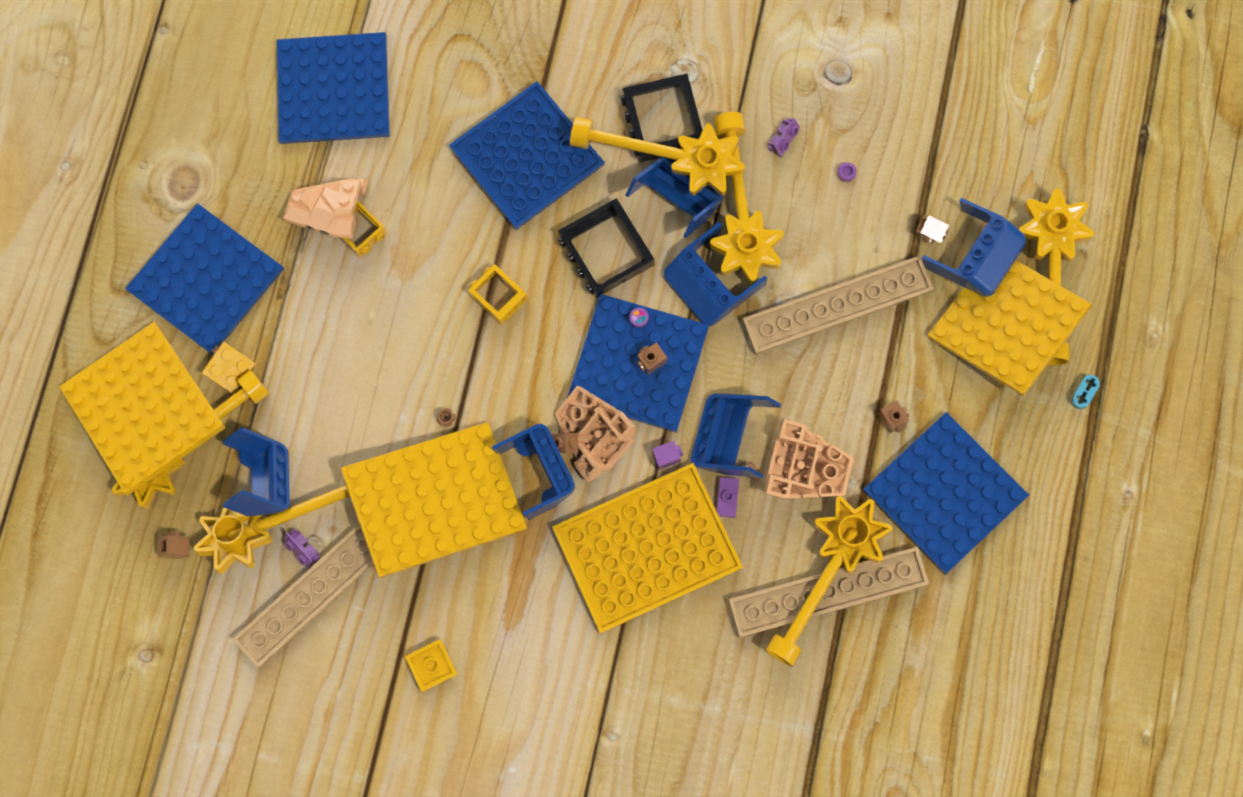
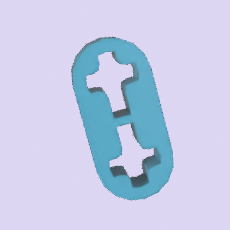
M1087 375L1081 381L1071 399L1073 407L1082 410L1089 405L1100 385L1099 379L1096 376ZM1091 380L1093 381V386L1087 391L1086 387L1088 384L1086 382ZM1082 394H1085V397L1083 399L1084 402L1079 404L1077 398H1080Z

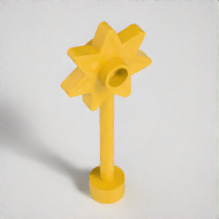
M725 112L713 119L715 133L719 139L734 135L739 137L745 133L743 115L739 112ZM737 146L732 156L741 161L739 147ZM743 174L731 175L737 218L730 214L726 215L725 225L727 234L711 239L710 248L725 255L720 270L721 275L725 276L741 269L748 282L754 284L756 283L760 267L780 268L781 259L772 248L783 239L784 233L782 230L763 229L761 211H756L749 218Z
M576 117L573 123L570 146L588 149L590 141L677 160L671 165V170L675 174L690 176L689 192L693 196L707 185L724 196L727 189L726 176L743 174L745 172V164L732 156L739 143L738 136L734 135L718 140L710 123L705 125L699 140L683 135L679 136L678 144L681 149L593 130L594 121L586 118Z
M1056 188L1052 192L1047 204L1033 199L1027 200L1024 207L1031 221L1021 226L1019 230L1025 235V238L1036 240V259L1041 260L1049 254V280L1061 286V256L1068 262L1072 261L1075 257V242L1091 240L1094 236V231L1079 221L1088 204L1080 202L1067 205L1061 190ZM1065 342L1048 365L1068 364L1070 344Z
M251 370L237 380L242 389L214 409L220 420L248 398H251L257 404L270 394ZM180 459L135 490L134 494L138 504L144 509L148 508L156 491L175 495L177 490L169 475L184 466L185 461ZM116 481L112 492L117 496L125 495Z
M345 485L263 518L264 515L249 517L223 508L220 517H200L199 522L208 534L194 546V550L199 556H214V568L218 574H223L235 561L252 569L255 566L253 549L272 542V537L265 530L350 497Z
M839 496L835 501V517L817 518L815 520V527L828 537L819 552V556L821 558L831 557L785 637L783 638L775 634L765 651L775 659L788 666H794L802 652L795 643L842 563L846 572L851 574L861 557L876 563L882 562L883 554L877 541L890 534L892 526L873 520L874 500L869 499L854 509L843 497Z

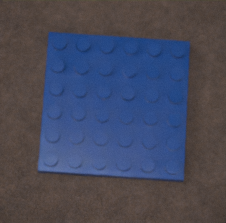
M386 32L277 39L280 144L390 137Z
M538 81L449 145L453 153L516 230L605 165V162L590 144L588 149L570 146L573 123Z
M197 203L125 289L213 355L211 349L214 350L216 345L219 347L281 274L284 267Z
M600 294L568 396L576 386H580L623 412L630 420L677 433L709 325ZM643 308L647 311L649 320L644 327L637 328L630 323L629 316L633 309ZM657 342L667 356V363L648 375L646 371L642 372L638 367L637 355L643 347H650Z
M947 412L863 489L866 495L874 500L875 504L944 575L1029 496Z

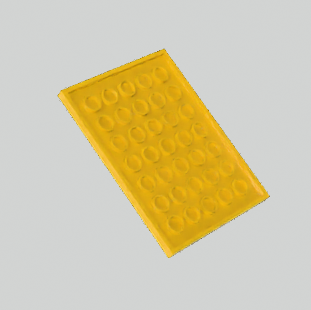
M155 321L59 386L127 496L226 428Z
M488 422L341 467V472L378 579L527 530L500 453L497 454L492 446L496 445Z
M694 463L552 526L600 634L743 569Z

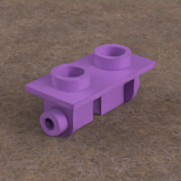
M794 117L792 120L790 118L783 120L777 130V133L781 134V136L774 134L768 143V149L771 152L776 150L779 157H782L784 152L788 150L791 141L799 132L800 127Z
M294 529L290 534L287 532L284 538L286 548L289 551H293L299 563L303 566L305 565L309 570L312 561L316 563L320 559L319 553L311 544L306 547L303 546L308 540L300 531Z

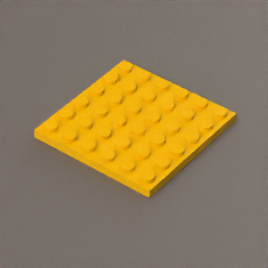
M1015 260L993 295L985 297L964 287L929 332L928 338L1024 396L1092 306L1091 303Z

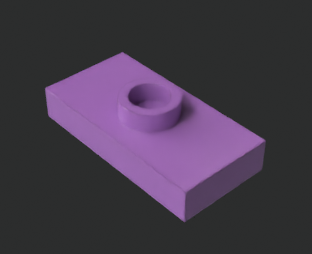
M720 477L717 503L719 517L736 518L739 479Z

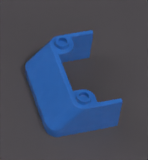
M536 424L492 446L497 454H502L514 447L524 457L537 454L552 487L542 493L541 504L523 512L524 516L529 520L555 508L574 492L575 483L549 429L545 425Z
M242 427L223 441V445L238 450L240 462L244 466L251 468V493L241 490L224 502L223 507L249 517L279 513L286 510L290 505L289 453L287 448L280 442Z

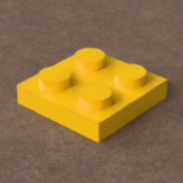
M222 342L201 373L234 395L240 387L237 380L250 371L256 363L227 343Z
M441 639L405 656L422 693L458 675Z

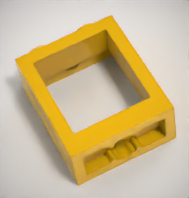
M357 200L353 215L359 211L377 230L358 247L349 238L340 239L360 258L362 255L369 253L376 242L382 241L387 232L385 227Z
M494 264L492 267L489 266L484 270L483 276L479 280L476 279L470 284L468 292L499 324L503 325L528 300V297L513 280ZM495 274L517 293L499 311L495 310L477 293Z

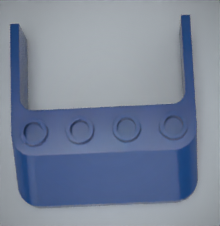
M661 157L633 178L625 195L627 197L631 196L644 185H648L651 189L656 190L665 199L670 200L681 210L693 216L683 235L687 238L710 218L723 201L725 195H720L709 185L705 186L696 195H691L689 192L690 176L673 173L671 165L677 160Z
M961 198L959 200L961 211L986 222L987 225L958 268H950L923 255L922 261L926 269L977 294L988 297L995 293L1026 244L1025 235L1003 216Z
M720 222L684 248L664 270V278L699 321L708 324L709 327L722 320L767 283V277L763 276L743 293L734 296L697 254L696 251L721 232Z
M710 395L706 400L691 455V463H694L695 467L723 475L763 478V474L750 467L735 466L749 410L754 406L781 408V404L768 396Z

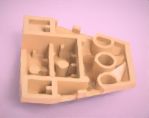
M347 178L294 189L291 192L283 219L286 222L301 227H313L316 232L321 230L328 232L329 236L334 238H353L356 227L353 215L358 195H365L368 179Z
M576 386L555 413L561 430L570 429V433H578L579 445L578 452L574 453L576 458L574 464L587 482L597 478L603 471L610 470L634 442L635 426L627 416L580 386Z
M783 419L778 436L775 438L765 478V481H767L765 494L782 499L845 496L854 458L835 445L831 446L823 440V437L809 431L805 425Z

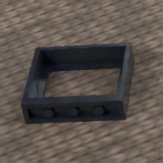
M688 74L623 88V95L620 98L622 106H626L627 112H624L626 122L631 124L632 129H629L630 138L644 141L633 97L681 86L694 133L687 137L699 140L703 130ZM678 138L656 143L681 149L678 144ZM634 151L635 157L639 156L640 162L661 158V156Z
M617 198L558 230L559 237L557 240L562 248L566 247L570 262H575L578 267L576 271L579 277L586 280L587 284L585 286L590 294L594 293L596 298L600 294H605L655 265V259ZM616 217L641 256L642 261L604 283L597 284L572 244V240L604 221Z

